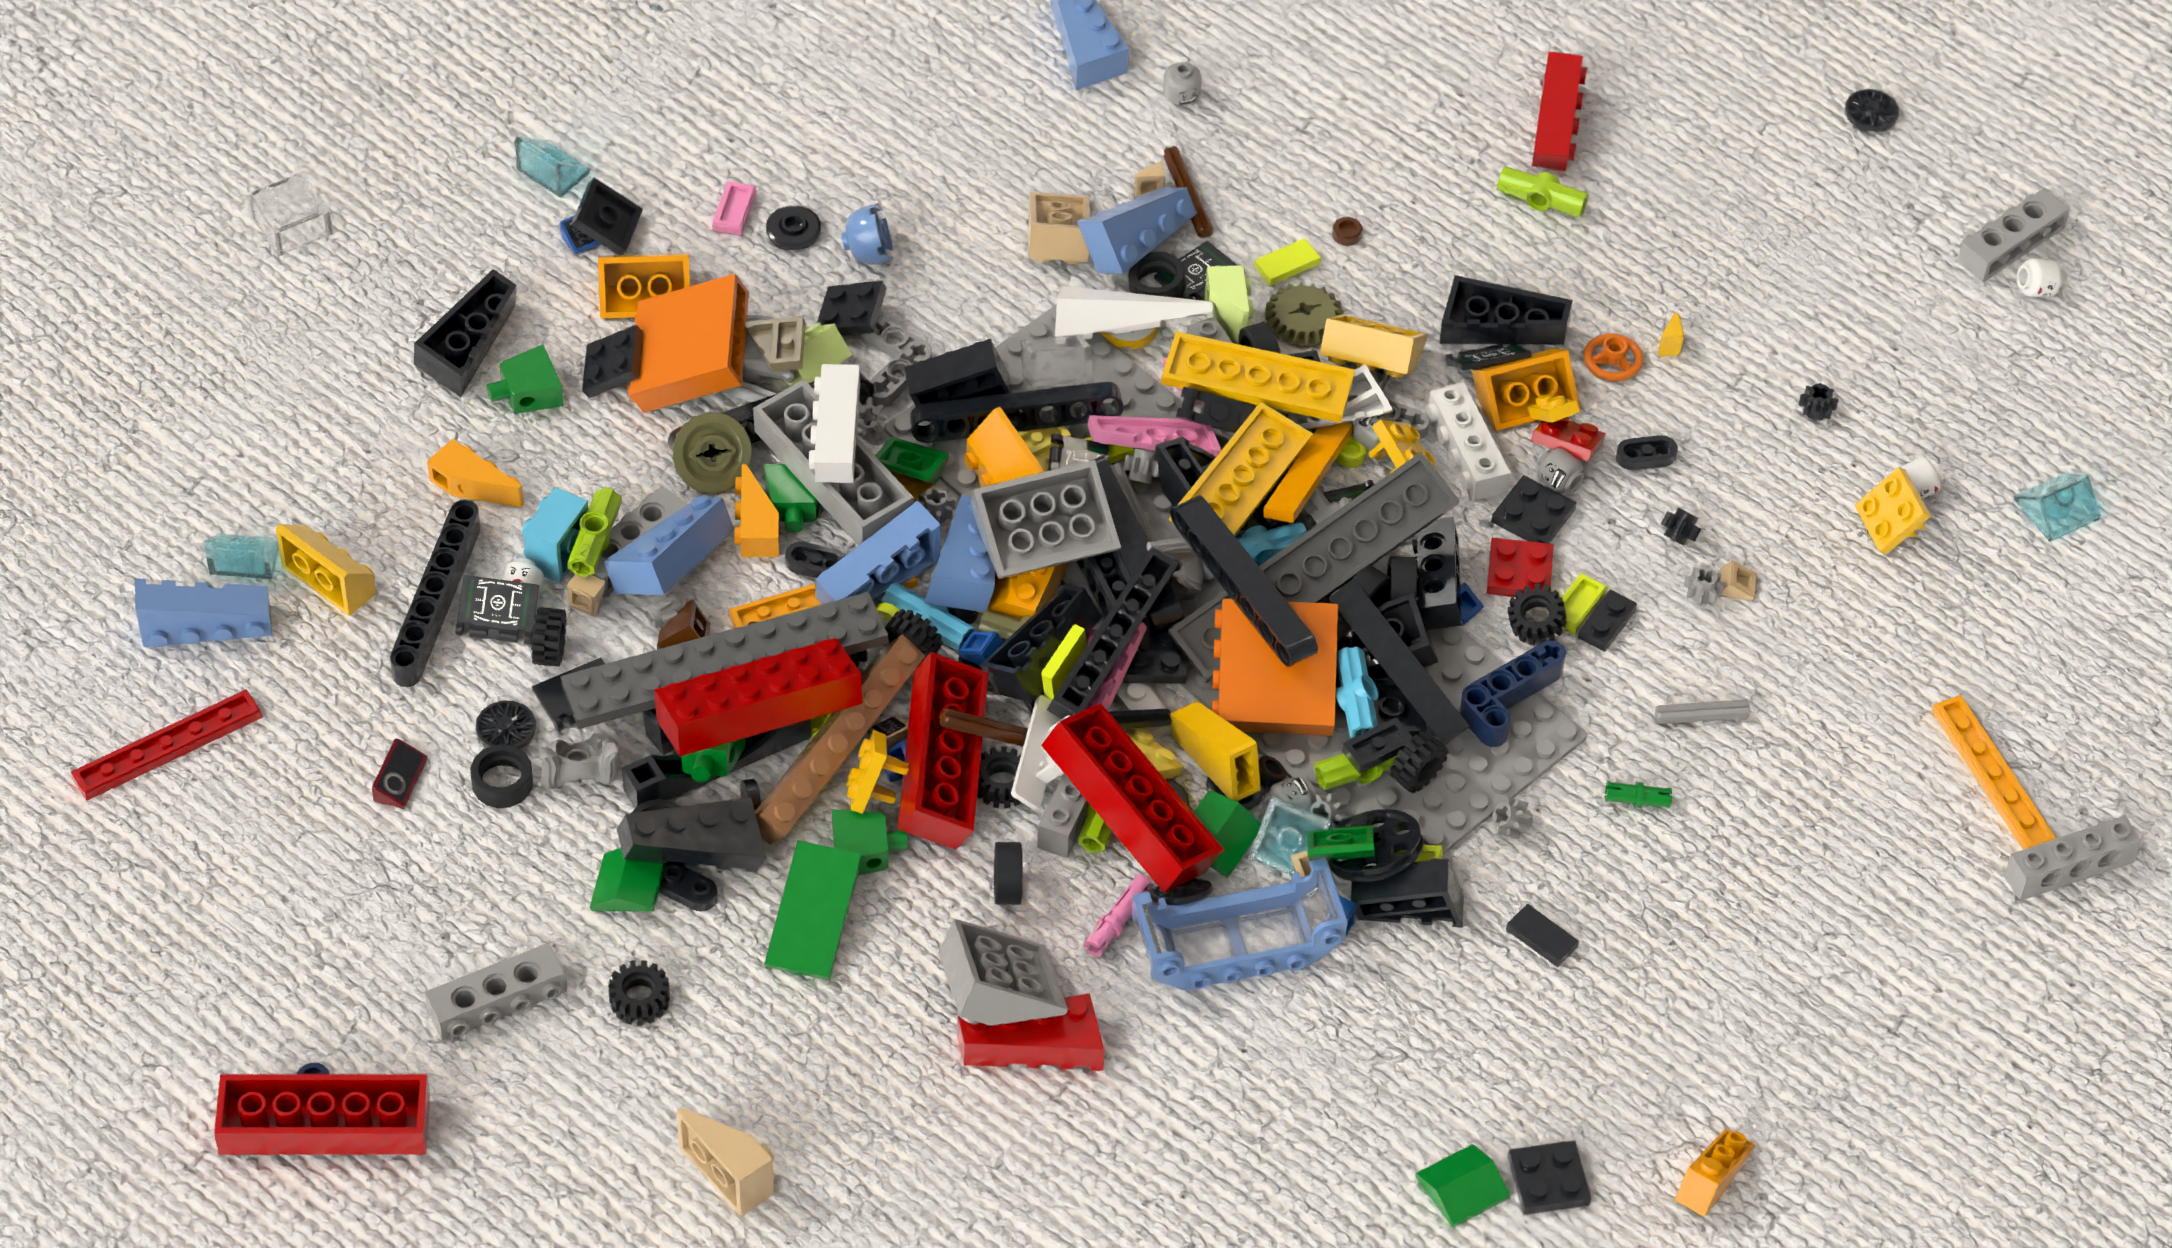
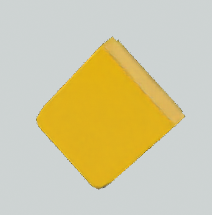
M1678 313L1672 315L1661 336L1659 356H1675L1681 353L1684 332Z

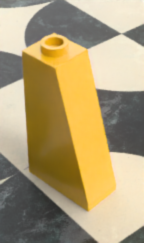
M1198 701L1170 714L1173 739L1228 798L1239 801L1261 790L1257 743L1251 737Z

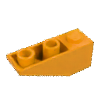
M454 439L449 441L427 461L429 481L452 496L515 507H522L524 505L523 488L515 477L506 475L493 462L485 461L476 455L469 446L461 445Z
M742 464V477L735 478L736 496H741V501H735V520H741V526H735V545H741V557H779V513L747 464Z
M1726 1128L1688 1167L1674 1200L1705 1217L1720 1200L1754 1150L1756 1144L1747 1140L1740 1132L1731 1131Z

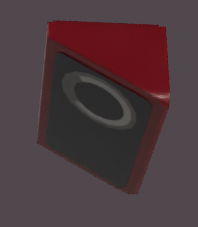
M395 738L372 785L373 801L404 809L428 760V756L406 742Z

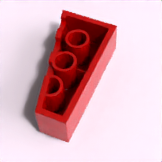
M1548 51L1531 165L1533 167L1566 171L1568 160L1574 161L1576 143H1571L1572 135H1578L1580 118H1575L1574 116L1575 110H1581L1584 94L1578 92L1579 84L1585 85L1587 68L1582 67L1583 56Z
M1090 993L1064 997L1068 1010L1066 1015L987 1025L980 1022L978 1024H971L958 1015L957 1039L963 1064L1008 1067L1009 1064L1027 1065L1026 1068H1040V1065L1060 1066V1069L1074 1070V1066L1091 1067V1071H1103L1104 1046Z

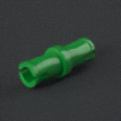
M1637 781L1635 784L1606 782L1605 794L1607 795L1604 796L1605 802L1630 803L1636 808H1641V805L1669 809L1671 806L1672 796L1670 794H1672V788L1644 786L1643 782Z

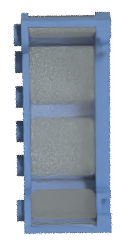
M1326 857L1310 860L1311 873L1308 876L1300 877L1299 872L1292 873V881L1290 883L1202 899L1182 905L1167 906L1165 898L1158 899V905H1152L1149 892L1133 894L1131 914L1142 936L1151 966V978L1180 990L1203 989L1209 985L1223 982L1234 983L1240 979L1253 976L1265 977L1274 972L1289 969L1299 970L1315 963L1345 941L1347 919Z

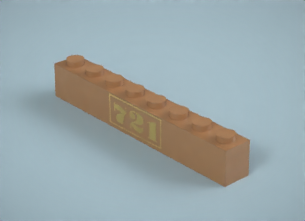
M903 634L889 642V644H886L861 675L862 704L833 712L755 811L761 838L769 845L789 833L925 657Z

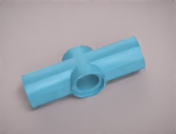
M1300 522L1269 530L1265 526L1259 525L1249 528L1242 534V537L1236 539L1256 564L1260 566L1307 533L1304 524Z
M892 583L886 590L882 603L892 604L899 610H913L914 615L918 612L922 615L921 618L923 620L927 618L931 621L929 624L931 627L936 626L938 629L936 633L941 634V641L959 652L971 632L975 631V628L950 614L947 607L925 604V599L898 583Z
M1345 647L1339 650L1336 660L1341 686L1336 689V699L1340 707L1346 712L1351 739L1378 726L1374 701L1379 697L1378 690L1374 681L1368 676L1364 651L1359 647Z

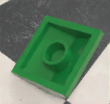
M891 436L875 456L890 471L936 484L948 461L949 453Z
M1209 790L1193 813L1224 849L1211 865V868L1228 878L1263 828V825L1239 802Z
M1373 825L1307 831L1309 861L1325 857L1326 860L1375 857Z
M621 847L604 853L590 903L591 911L654 912L663 878V869L666 864L624 860Z
M1474 1144L1415 1174L1419 1183L1452 1228L1510 1199V1193L1494 1161Z

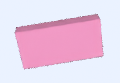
M727 181L712 223V231L742 236L756 196V186Z

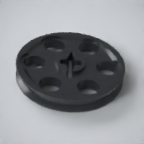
M1392 809L1371 810L1346 819L1335 828L1370 826L1384 823L1379 827H1373L1375 857L1352 858L1344 861L1327 860L1331 871L1342 879L1354 882L1382 880L1402 872L1412 865L1422 852L1424 841L1419 823L1411 815ZM1403 830H1410L1405 834H1397ZM1406 850V852L1402 854L1393 855L1395 852ZM1372 863L1376 864V865L1373 866V867L1364 868V867H1365L1366 865H1368V864H1372Z

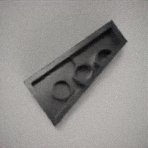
M492 269L414 343V365L461 397L514 310L517 285Z
M1455 275L1441 323L1440 344H1508V342L1515 341L1516 344L1564 345L1571 319L1573 300Z
M1066 584L979 666L983 671L989 673L988 680L998 695L1034 703L1044 691L1041 673L1072 626L1076 624L1084 628L1087 637L1101 620L1102 615L1085 588Z
M751 797L625 814L617 827L624 860L664 864L667 861L684 863V866L696 867L698 864L716 866V869L729 870L732 867L745 869L746 872L757 873L767 858Z

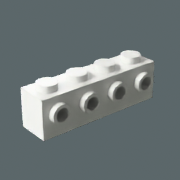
M822 364L821 377H815L814 391L815 395H819V401H813V420H817V426H811V444H816L815 450L809 451V469H815V482L853 483L860 395L859 365Z
M1465 383L1430 391L1429 403L1425 406L1426 415L1429 418V422H1434L1437 428V437L1440 444H1445L1448 450L1451 466L1453 468L1456 467L1460 474L1462 488L1468 490L1473 501L1508 492L1510 471Z

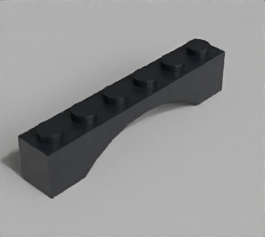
M811 719L746 737L745 749L730 773L811 738ZM678 754L665 756L649 755L622 767L623 790L634 808L649 800L673 799L723 777L710 776L706 782L694 780L691 774L683 772L682 758Z

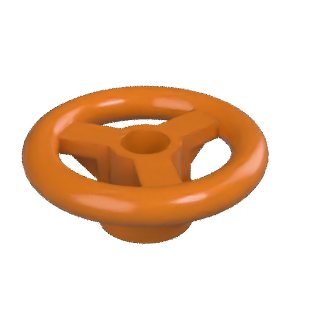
M1607 333L1596 336L1587 343L1583 352L1584 363L1588 370L1595 376L1607 381L1616 382L1630 379L1640 371L1643 365V353L1640 347L1632 339L1621 334ZM1603 344L1602 352L1592 356L1594 349ZM1627 347L1634 355L1633 365L1625 358ZM1609 364L1617 366L1623 372H1608L1597 365Z

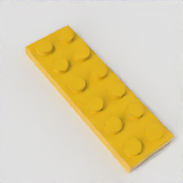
M1176 331L1161 376V384L1183 389V387L1194 388L1209 394L1254 405L1262 402L1273 409L1341 423L1354 381L1355 369Z
M1260 402L1179 504L1201 495L1232 534L1236 536L1310 442L1313 433Z

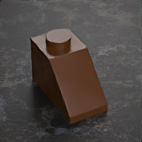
M694 600L689 601L677 613L678 615L659 631L657 650L709 636L711 623Z

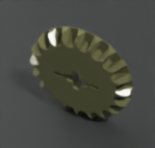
M1301 281L1298 286H1293L1289 283L1286 289L1279 288L1276 294H1271L1270 300L1266 304L1265 319L1274 334L1280 339L1295 345L1312 346L1322 343L1327 318L1340 314L1344 315V310L1341 308V301L1336 300L1334 293H1327L1325 287L1316 288L1314 283L1311 286H1304ZM1301 309H1304L1305 312H1310V314L1305 316L1304 313L1299 312Z
M704 413L693 416L691 420L683 424V427L676 434L675 442L672 445V460L676 468L675 471L683 482L692 489L703 493H721L735 486V478L742 477V464H747L749 467L752 458V447L747 432L738 421L722 413ZM709 444H712V447L718 450L728 449V451L719 452V454L714 455V461L702 455L696 456L707 451Z

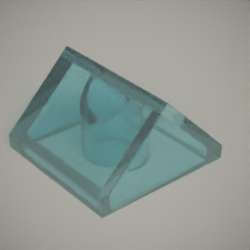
M517 136L514 141L517 170L560 198L588 176L591 171L589 167L548 141Z
M2064 473L2014 496V501L2049 542L2096 522L2101 517L2089 475Z
M217 533L205 540L204 548L209 575L273 578L279 550L277 538Z
M1271 797L1249 858L1292 876L1295 869L1290 856L1307 850V831L1332 829V821L1278 798Z

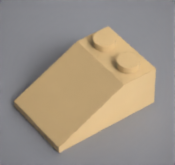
M1030 192L1028 258H1034L1038 262H1050L1051 260H1063L1068 264L1088 262L1089 250L1077 221L1083 218H1090L1089 196Z
M683 1107L677 1110L680 1149L741 1217L774 1195V1156L767 1145H760L750 1134Z

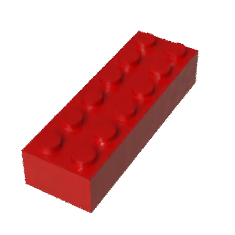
M837 638L822 640L815 644L794 648L787 652L762 657L752 662L731 666L724 670L702 674L696 678L654 689L657 721L680 757L862 704L861 673Z
M931 652L914 671L905 762L909 764V771L907 775H903L898 829L956 850L974 831L983 737L942 727L939 715L944 709L949 708L985 717L989 673Z
M1101 703L1059 721L1041 746L1051 759L1058 765L1163 893L1206 873L1223 852L1222 846Z
M220 1074L214 1127L218 1155H426L430 1109L427 1074Z

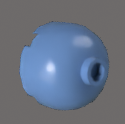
M878 203L862 207L853 212L846 222V232L841 234L844 249L851 250L853 256L858 261L868 265L890 262L893 259L892 256L887 255V249L893 251L892 239L887 219H880L878 211H883Z

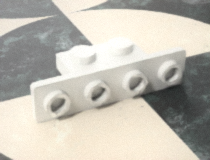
M1040 695L1035 701L1011 795L1033 810L1040 808L1046 784L1056 777L1064 775L1063 771L1041 746L1057 723L1061 721L1060 718L1047 711L1051 700L1044 695Z

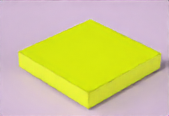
M1076 624L1072 626L1041 673L1044 695L1051 701L1087 647L1085 629Z

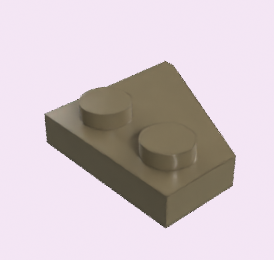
M803 316L745 322L749 336L772 372L803 369L806 328Z

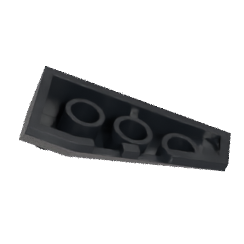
M1414 593L1385 602L1377 607L1423 667L1439 662ZM1352 628L1350 632L1337 640V652L1345 647H1359L1364 651L1368 676L1372 680L1390 677ZM1336 664V687L1340 686V680Z

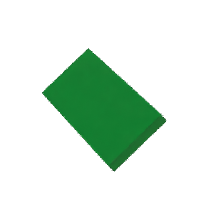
M797 840L765 958V967L830 981L862 861L861 853Z

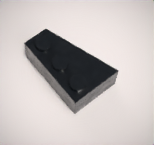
M991 339L976 342L973 345L949 351L904 367L909 395L915 406L1013 393L1009 373Z
M1434 858L1428 861L1414 862L1402 872L1389 878L1371 882L1352 881L1351 901L1356 903V915L1359 920L1400 923L1401 918L1421 919V925L1431 926L1432 920L1451 921L1453 922L1452 927L1463 928L1464 894L1449 858ZM1374 865L1366 866V867H1364V868H1370V867H1373Z

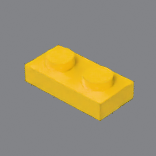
M1553 394L1538 397L1536 404L1527 407L1531 419L1555 422L1580 412L1576 400L1565 399L1564 396L1554 397Z

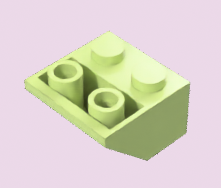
M1243 265L1207 267L1205 301L1214 302L1215 318L1232 343L1239 345L1240 329L1252 325L1249 319L1254 318L1253 300H1249L1247 297L1251 295L1250 277L1245 278Z
M817 323L809 328L806 326L803 369L793 370L794 380L791 383L784 381L791 387L803 379L807 383L813 382L815 377H821L822 364H840L852 355L835 324L821 325V323Z

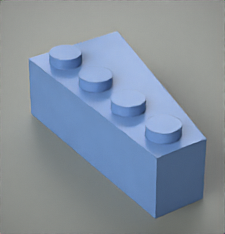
M1051 0V9L1058 32L1062 38V46L1068 58L1070 73L1073 75L1076 90L1128 73L1129 48L1096 0Z
M1161 187L1136 197L1133 201L1118 204L1115 208L1108 211L1098 212L1093 217L1078 220L1077 223L1097 272L1123 274L1196 215L1197 212L1187 188Z
M707 495L694 498L691 503L604 560L603 562L615 594L665 595L734 531L723 498H713Z
M961 495L932 576L925 604L985 612L988 609L995 587L994 566L978 530L970 503L971 496Z
M917 500L828 570L822 572L815 579V598L822 605L869 592L874 602L885 595L886 590L892 583L903 585L910 581V579L937 565L940 556L941 524Z
M134 578L135 609L143 647L227 641L229 639L259 638L272 635L271 605L267 586L225 584L223 588H214L208 585V582H195V586L191 587L176 586V581L162 580V585L146 584V579Z

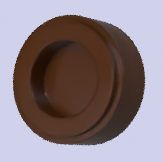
M1352 217L1339 218L1333 224L1332 237L1340 245H1355L1361 240L1362 225L1357 219Z

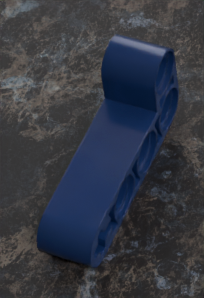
M1545 641L1463 689L1459 713L1470 726L1469 729L1482 743L1490 747H1498L1506 742L1511 720L1507 709L1561 678L1565 664L1566 649L1559 642Z

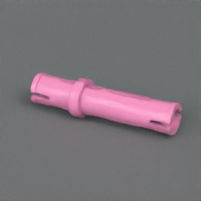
M1137 874L1106 915H1102L1097 921V927L1083 944L1090 955L1100 957L1114 938H1118L1123 932L1122 927L1132 915L1133 894L1150 892L1153 889V884H1149L1151 880L1148 877Z

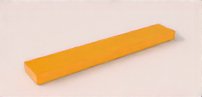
M1343 422L1316 429L1310 442L1300 453L1265 505L1264 518L1294 523L1351 437L1353 424Z
M917 577L910 579V581L902 586L907 589L917 587ZM811 584L728 610L734 628L748 625L749 622L764 621L821 605V603L815 598V584Z
M1962 695L1933 704V714L2022 849L2024 850L2057 839Z

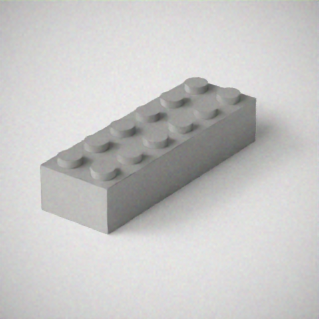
M803 379L753 408L754 430L850 537L860 545L914 504V497L858 437L856 438L853 483L815 482V469H809V451L815 450L816 444H811V426H817V420H813V401H819V395H815L814 389Z

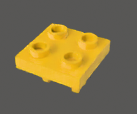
M1381 419L1372 426L1381 442L1368 455L1371 459L1376 458V460H1380L1388 454L1396 466L1390 473L1420 452L1423 453L1435 468L1436 462L1434 457L1423 448L1419 441L1421 438L1420 434L1413 425Z
M1897 467L1854 505L1878 551L1886 555L1905 538L1916 537L1917 533L1915 530L1925 529L1924 522L1931 517L1906 469Z
M873 730L870 740L866 738L863 740L858 753V757H861L858 768L852 767L846 785L849 786L846 796L850 798V810L863 814L870 797L894 804L897 799L895 797L896 792L876 784L882 769L902 775H907L909 771L908 763L887 755L886 734Z

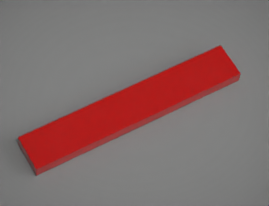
M245 689L71 771V777L85 800L88 801L261 719L262 712L248 690Z

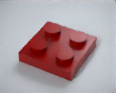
M1565 417L1555 422L1541 421L1533 430L1530 442L1553 450L1562 448L1574 457L1588 462L1603 445L1606 433L1598 431L1599 429L1595 425L1589 423L1578 424L1570 421L1569 417Z
M1492 537L1486 594L1516 597L1515 592L1520 590L1522 593H1525L1524 586L1529 585L1530 590L1535 589V584H1540L1541 590H1544L1545 585L1551 587L1554 544Z

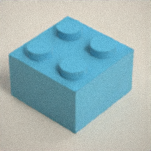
M554 487L548 497H543L540 501L538 511L533 518H529L525 522L522 536H524V555L526 558L536 563V566L541 569L545 578L561 583L570 570L568 569V560L580 532V519L587 513L589 508L588 500Z

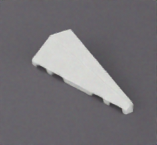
M1063 286L1057 297L1055 341L1056 344L1065 343V337L1082 334L1085 340L1093 338V333L1113 332V334L1155 328L1160 327V321L1177 318L1179 323L1187 322V318L1192 316H1208V318H1213L1215 315L1214 302Z
M1366 364L1355 370L1354 381L1341 423L1393 412L1391 405L1380 386L1377 385ZM1275 409V411L1289 414L1288 419L1306 430L1339 424L1338 422Z

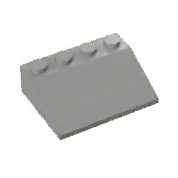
M1095 460L973 489L970 503L978 530L999 579L1121 550Z
M953 919L939 950V955L959 1017L971 1024H978L980 1022L987 1025H997L1066 1015L1068 1008L1045 945Z

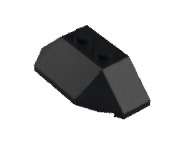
M1184 437L1157 444L1155 447L1162 491L1173 507L1180 503L1216 458L1204 449L1189 444L1190 441ZM1247 522L1240 529L1236 536L1244 534Z

